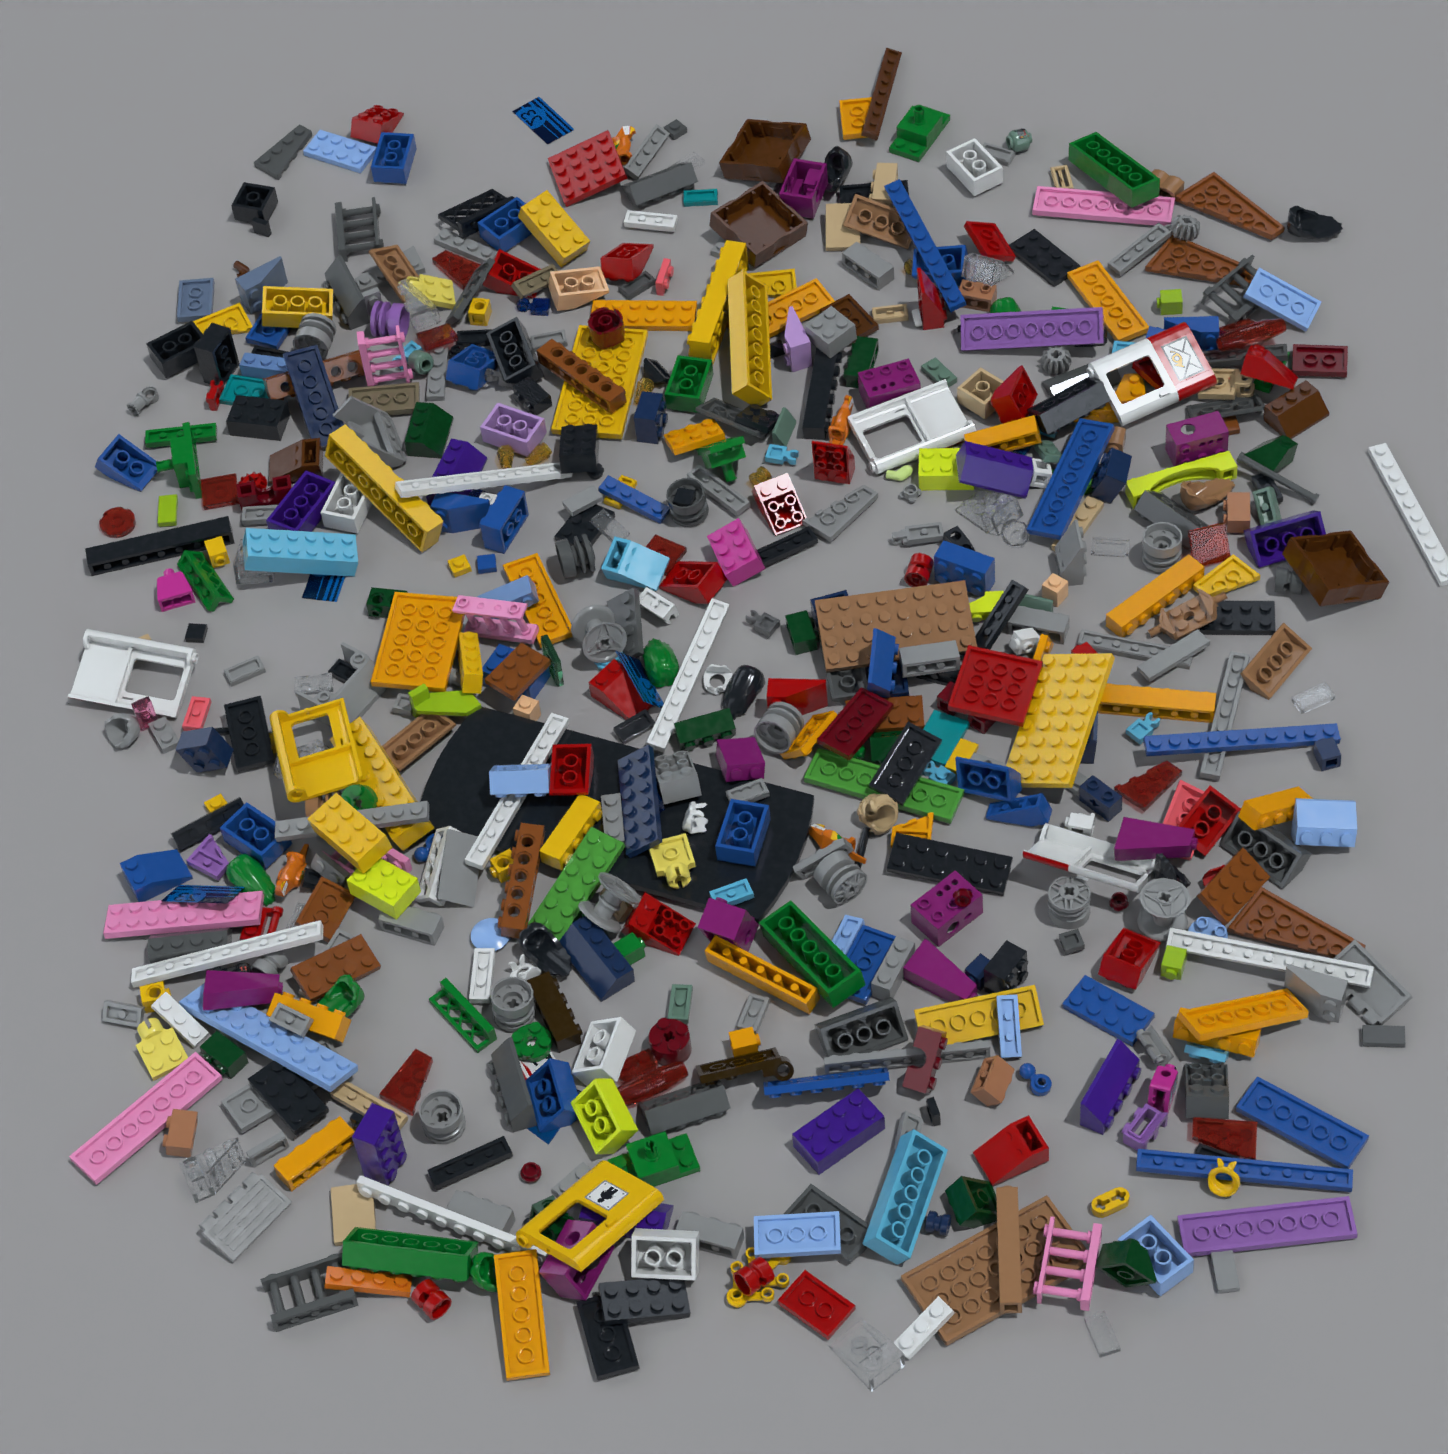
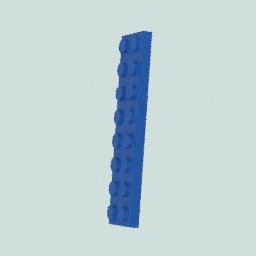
M1079 418L1026 529L1028 534L1057 540L1062 538L1115 430L1114 424Z

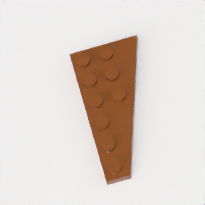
M1215 172L1175 196L1176 202L1270 240L1279 236L1285 230L1282 224Z
M1171 235L1145 266V271L1219 282L1234 270L1239 262L1191 241L1186 242ZM1246 270L1240 274L1249 284L1251 283L1253 276ZM1235 280L1229 283L1230 285L1240 286Z
M1260 887L1227 929L1228 933L1329 958H1335L1354 940V938L1263 887ZM1357 941L1362 947H1366V945Z

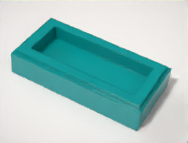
M718 189L684 190V207L718 205Z

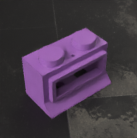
M1147 1103L1143 1108L1138 1107L1134 1113L1132 1123L1127 1122L1123 1127V1143L1136 1151L1138 1149H1147L1149 1140L1157 1138L1159 1127L1167 1126L1168 1112H1161ZM1146 1117L1151 1119L1141 1135H1137L1135 1131Z

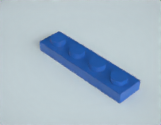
M609 475L598 488L600 493L659 524L663 522L670 512L669 506Z

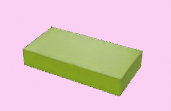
M177 494L159 496V527L177 525Z

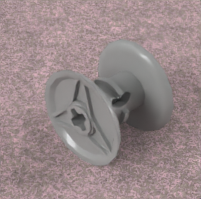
M603 605L585 607L573 619L571 625L572 636L578 643L583 644L584 655L590 661L596 663L609 662L618 657L616 651L622 653L626 647V631L621 625L615 623L614 614L608 607Z
M600 872L598 878L606 891L598 897L599 901L597 904L590 901H580L578 906L581 912L593 923L607 931L618 933L621 926L613 916L615 911L620 910L622 901L638 904L641 899L632 887L618 877L606 872Z
M1168 878L1153 879L1146 883L1140 892L1139 898L1143 909L1140 911L1137 920L1139 928L1145 936L1156 941L1165 942L1168 940L1170 928L1187 930L1188 919L1185 911L1190 905L1191 898L1188 889L1182 883Z

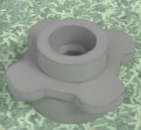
M907 484L904 486L903 491L900 492V497L906 498L909 502H915L916 497L921 495L922 491L915 484Z

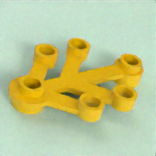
M749 1247L746 1250L748 1263L755 1259V1256H749L750 1253H754V1247ZM792 1257L771 1258L768 1263L773 1270L778 1265L790 1263ZM734 1261L730 1266L731 1273L734 1275L736 1272L734 1268H742L743 1264L740 1261ZM786 1273L778 1274L772 1282L764 1286L765 1288L761 1292H756L750 1297L744 1295L739 1290L733 1277V1288L727 1292V1301L735 1308L743 1307L747 1301L763 1300L771 1302L774 1299V1290L770 1286L787 1287L790 1283L789 1276ZM782 1278L786 1279L785 1282H780L779 1280ZM771 1293V1296L766 1297L764 1294ZM737 1294L741 1295L739 1298L734 1297Z

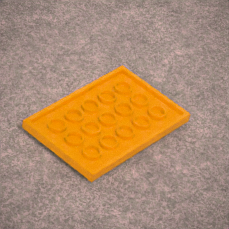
M404 592L394 593L371 678L372 686L413 690L425 684L429 691L446 692L459 642V633L462 630L465 614L453 613L452 611L457 597Z

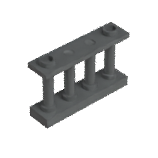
M372 197V206L346 210V208L343 209L342 202L335 203L338 251L345 262H348L347 254H350V252L384 247L383 239H380L378 214H381L380 204H376L375 197ZM373 213V218L348 222L345 220L348 216ZM374 225V230L349 234L346 232L348 228ZM375 237V242L356 245L346 243L349 240Z
M1254 255L1247 259L1243 258L1234 270L1213 287H1207L1203 292L1204 296L1201 303L1204 305L1211 299L1229 315L1227 326L1231 330L1260 307L1251 301H1245L1228 285L1235 280L1247 291L1250 284L1240 274L1246 270L1250 275L1255 276L1257 270L1251 266ZM1224 290L1240 305V309L1238 311L1233 310L1216 294Z
M342 1253L331 1254L327 1258L277 1274H269L265 1278L260 1279L265 1293L269 1291L272 1293L277 1312L270 1316L276 1332L359 1306L353 1288L346 1291L338 1290L337 1294L326 1296L320 1275L326 1273L327 1266L346 1267L342 1266ZM312 1278L318 1299L306 1303L300 1281ZM292 1284L297 1306L285 1310L279 1288Z

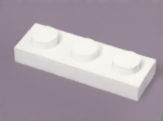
M627 210L624 227L674 232L678 217L671 214Z
M475 948L469 994L470 1003H490L496 954L495 948Z
M167 992L151 1005V1008L193 1048L209 1035V1032Z
M938 1296L893 1344L910 1360L955 1312Z

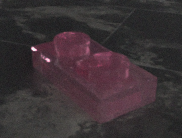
M149 696L131 704L141 731L149 729L148 723L157 720Z

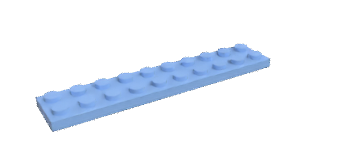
M205 983L179 1001V1004L189 1014L329 1092H332L358 1072V1065L306 1036L303 1038L269 1021V1016L252 1006L203 1010Z

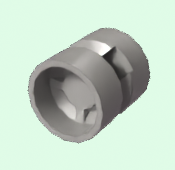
M281 951L262 955V959L258 958L252 965L251 971L252 973L278 974L288 964V959Z

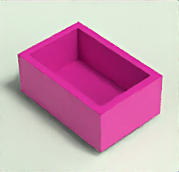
M739 518L707 536L726 578L733 587L766 569L748 530Z

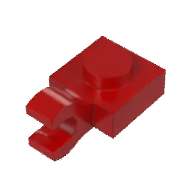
M211 380V389L206 394V402L209 404L211 411H217L220 404L219 398L224 390V383L220 381L219 385H215V381Z

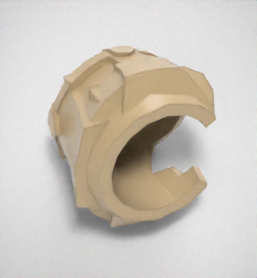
M870 794L860 802L857 809L860 822L870 827L871 830L869 832H873L875 835L887 833L897 822L899 813L898 803L894 802L888 794Z

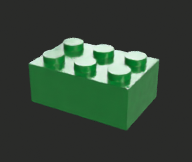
M677 356L664 394L666 409L699 413L695 409L705 402L714 375L711 359Z

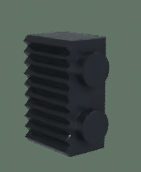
M530 376L513 385V398L517 403L521 402L528 413L531 412L533 415H538L552 406L551 395Z

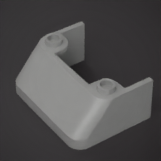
M350 396L333 414V417L346 422L348 427L354 430L356 435L361 437L362 441L366 442L368 447L378 454L386 465L395 468L401 466L407 460L393 420L385 411Z
M343 642L341 648L345 662L351 664L356 669L353 675L335 694L329 691H322L314 698L300 691L296 694L301 710L344 698L349 723H351L359 716L362 718L387 688L371 685V678L375 667L374 662L367 654ZM329 716L316 718V720L331 727Z

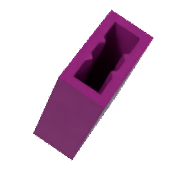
M755 737L717 740L716 758L726 782L764 779L765 761Z

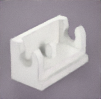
M646 587L639 595L640 607L660 617L665 623H671L669 620L671 615L675 618L678 617L679 613L675 604Z

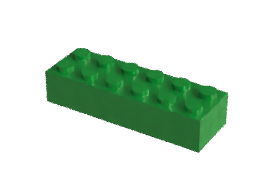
M1094 132L1069 143L1068 160L1131 208L1159 196L1160 178L1099 133Z
M791 900L759 922L763 937L809 984L817 987L819 994L832 1008L866 985L861 970Z
M354 1227L343 1240L342 1266H349L350 1269L366 1268L372 1272L390 1271L391 1274L395 1275L406 1273L411 1274L413 1277L430 1276L435 1280L446 1278L452 1279L454 1282H464L471 1276L470 1269L473 1266L474 1255L478 1254L479 1242Z

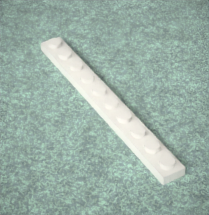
M1386 443L1369 447L1368 453L1438 584L1440 587L1448 585V556Z
M560 462L397 481L395 482V489L401 498H410L412 496H427L437 493L444 494L446 492H461L470 489L477 490L487 487L494 488L503 485L564 479L572 477L573 473L561 474Z
M711 599L647 740L646 745L649 744L653 749L665 752L674 731V723L678 722L729 609V604Z
M551 713L521 765L546 764L552 753L553 745L559 742L566 730L569 718ZM507 794V797L499 800L466 856V865L481 870L485 868L526 796L515 797V794Z
M319 920L132 968L131 984L136 988L323 940V924Z
M1170 928L1166 946L1170 945L1187 949V953L1283 972H1286V966L1290 964L1348 980L1350 985L1365 988L1371 987L1374 966Z
M360 1175L356 1182L358 1191L364 1197L378 1199L384 1205L390 1204L402 1212H411L422 1220L428 1219L440 1227H449L458 1234L472 1236L476 1241L487 1242L496 1249H505L510 1252L536 1249L538 1265L543 1264L548 1256L545 1251L534 1245L531 1248L521 1247L516 1241V1236L377 1181Z

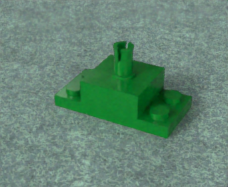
M922 105L911 106L896 127L897 137L890 145L889 153L920 162L950 121V115Z
M185 422L182 423L181 437L170 439L172 459L156 461L158 473L174 470L180 489L189 487L190 492H194L195 498L199 499L203 498L197 447L190 423Z
M743 436L730 437L696 449L697 454L702 456L706 469L722 467L726 482L737 479L732 466L733 461L746 457L742 445L745 443Z
M666 1131L628 1143L626 1144L627 1153L608 1159L609 1163L653 1187L701 1171L687 1133L668 1139Z

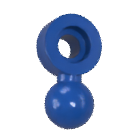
M435 833L426 839V847H419L415 850L414 858L420 863L427 861Z
M1024 1063L1020 1066L1019 1074L1023 1079L1031 1080L1030 1090L1033 1094L1045 1096L1050 1092L1052 1082L1047 1075H1036V1069L1031 1063ZM1038 1082H1044V1085H1040Z

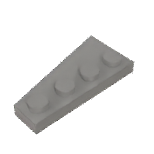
M414 246L403 251L418 275L426 273L425 267ZM378 266L355 278L361 293L375 287L379 289L390 285Z
M862 485L846 494L844 499L831 503L827 509L817 511L815 516L810 519L808 517L802 520V524L805 527L809 526L813 532L832 542L878 498V493L866 485Z

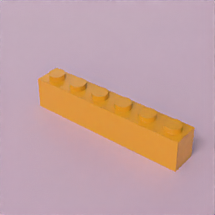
M1188 554L1106 614V627L1119 637L1132 634L1140 625H1144L1151 617L1159 614L1161 608L1173 604L1181 595L1188 593L1193 584L1204 577L1205 567Z
M1107 683L1098 713L1146 717L1149 712H1152L1153 718L1213 723L1216 693Z
M716 935L704 951L709 963L809 1015L820 1000L817 987Z

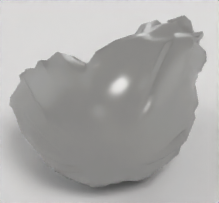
M114 714L105 721L104 726L107 736H109L108 739L116 748H127L139 736L140 726L138 720L131 714Z

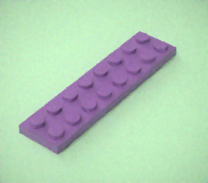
M1103 307L960 315L961 351L1104 344Z
M1349 1196L1177 1216L1182 1248L1191 1257L1211 1255V1252L1229 1250L1239 1252L1357 1238V1229Z

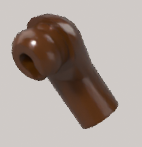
M235 261L233 267L239 271L237 277L250 271L249 267L240 261Z

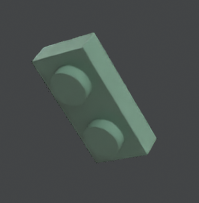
M936 357L921 365V371L934 383L946 379L948 388L957 383V377Z
M1042 440V443L1035 444L1034 449L1043 462H1059L1062 454L1052 441Z
M672 984L668 1019H676L684 1024H689L693 993L692 985Z

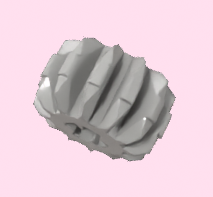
M1177 215L1171 222V234L1174 235V238H1179L1186 242L1188 240L1193 241L1200 233V222L1197 221V218H1192L1191 215Z
M1055 346V348L1048 347V350L1043 351L1041 364L1044 371H1048L1049 375L1055 373L1057 376L1058 373L1063 374L1069 370L1072 363L1069 350H1065L1063 346L1061 348Z

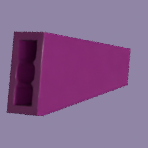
M1123 817L1114 847V857L1116 861L1155 859L1157 853H1163L1166 858L1191 857L1192 850L1197 848L1198 838H1195V829Z
M927 939L923 940L903 967L905 980L948 1002L978 997L977 985Z
M207 970L203 992V1010L271 1003L274 993L281 995L283 993V982H279L280 974Z

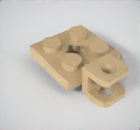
M1212 368L1217 384L1198 393L1199 399L1235 400V396H1253L1255 384L1252 383L1253 378L1241 375L1240 369Z

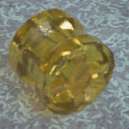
M762 466L757 469L756 473L749 475V480L753 486L772 479L770 472Z

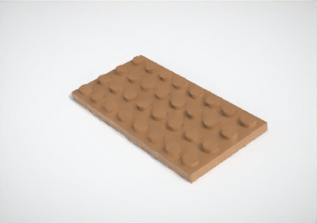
M965 580L815 600L826 672L870 667L873 628L896 637L895 644H899V648L956 640L960 655L966 653L968 645L977 647ZM899 648L898 655H894L893 662L899 663Z
M1048 1195L1019 1210L1022 1304L1037 1296L1033 1294L1035 1281L1039 1282L1047 1239V1237H1044L1045 1224H1049L1050 1217H1055V1228L1072 1230ZM997 1223L901 1275V1281L923 1312L938 1296L955 1312L937 1331L946 1346L1005 1314L1000 1313ZM1053 1236L1051 1247L1084 1252L1087 1250L1080 1240ZM1050 1255L1048 1266L1081 1271L1086 1269L1087 1263H1083V1260ZM1046 1274L1045 1285L1055 1286L1068 1279V1277Z

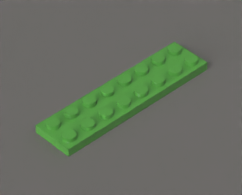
M818 748L804 776V782L864 799L870 794H880L869 788V784L880 768V765L856 758H851L849 761L834 752ZM921 777L904 806L898 804V809L924 817L927 816V813L933 812L935 820L951 824L964 796V789Z

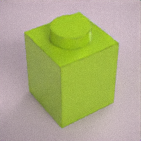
M1181 289L1160 290V297L1156 298L1157 308H1160L1161 315L1182 314L1183 299Z
M1170 945L1166 946L1161 964V976L1171 980H1181L1187 961V949Z

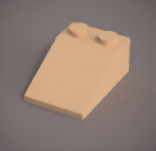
M600 266L550 272L548 288L557 311L575 309L609 293V288Z

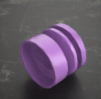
M376 301L372 307L370 317L372 336L385 337L396 335L395 326L399 325L400 332H404L406 338L410 323L408 305L393 303L391 306L390 302Z

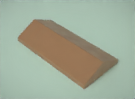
M855 194L843 226L908 250L912 239L896 209Z
M392 245L369 250V254L402 303L412 306L421 302L419 298L404 295V292H406L404 291V283L408 280L407 277H419V275L400 247Z
M1282 623L1240 674L1251 691L1269 700L1312 648L1285 623Z
M421 714L382 745V747L400 772L452 730L456 723L444 715Z

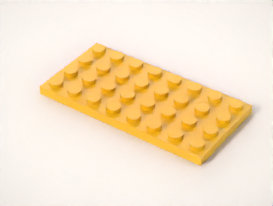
M579 325L572 351L591 367L597 368L601 374L609 377L615 384L622 386L626 391V403L610 414L564 381L551 427L552 434L561 435V427L567 425L597 424L599 438L622 439L648 338V330L624 328L625 340L613 347L602 350L591 341L589 327Z
M1112 653L1044 654L1042 659L1043 667L1024 726H1019L1006 764L1007 767H1011L1021 774V785L1023 788L1073 787L1115 659Z

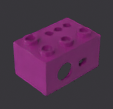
M795 158L792 161L779 197L801 217L812 219L815 217L826 190L825 188L828 185L827 163Z
M909 358L858 372L859 393L867 409L897 398L902 394H908L921 389V383Z
M1219 411L1166 425L1165 450L1174 467L1217 453L1228 451L1229 431ZM1184 425H1192L1195 430L1193 434L1187 435L1181 432V428Z
M954 871L910 905L911 923L934 944L940 947L983 913V894L957 871ZM960 888H965L973 894L971 903L966 907L956 905L953 898V893ZM958 921L956 928L950 933H947L948 928L954 922Z
M716 897V900L709 898L697 928L710 942L716 935L749 952L759 927L754 920L755 918L747 910L727 904L728 901L719 897Z
M568 1219L555 1242L567 1249H571L597 1226L594 1222ZM612 1245L599 1256L600 1263L597 1267L590 1270L586 1267L582 1272L548 1254L539 1273L560 1297L586 1300L615 1247Z

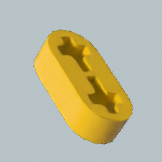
M1123 1187L1114 1188L1095 1197L1092 1200L1091 1211L1098 1218L1107 1217L1126 1208L1129 1204L1130 1194ZM1116 1196L1124 1197V1200L1116 1199ZM1097 1205L1105 1206V1209L1097 1208Z

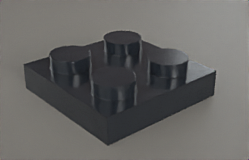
M750 404L736 415L735 423L767 434L774 429L779 414L773 410H765L759 405Z

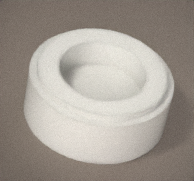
M919 309L912 310L915 327L922 326Z

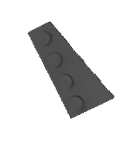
M299 124L254 161L255 167L279 180L282 177L281 173L288 169L291 160H295L297 157V152L302 150L313 136L312 131Z
M488 258L475 269L446 320L448 324L452 325L463 318V311L469 307L472 297L477 293L479 286L495 263L493 259Z
M633 587L607 601V605L614 614L615 623L621 625L626 631L627 642L623 654L638 658L644 655L639 589Z

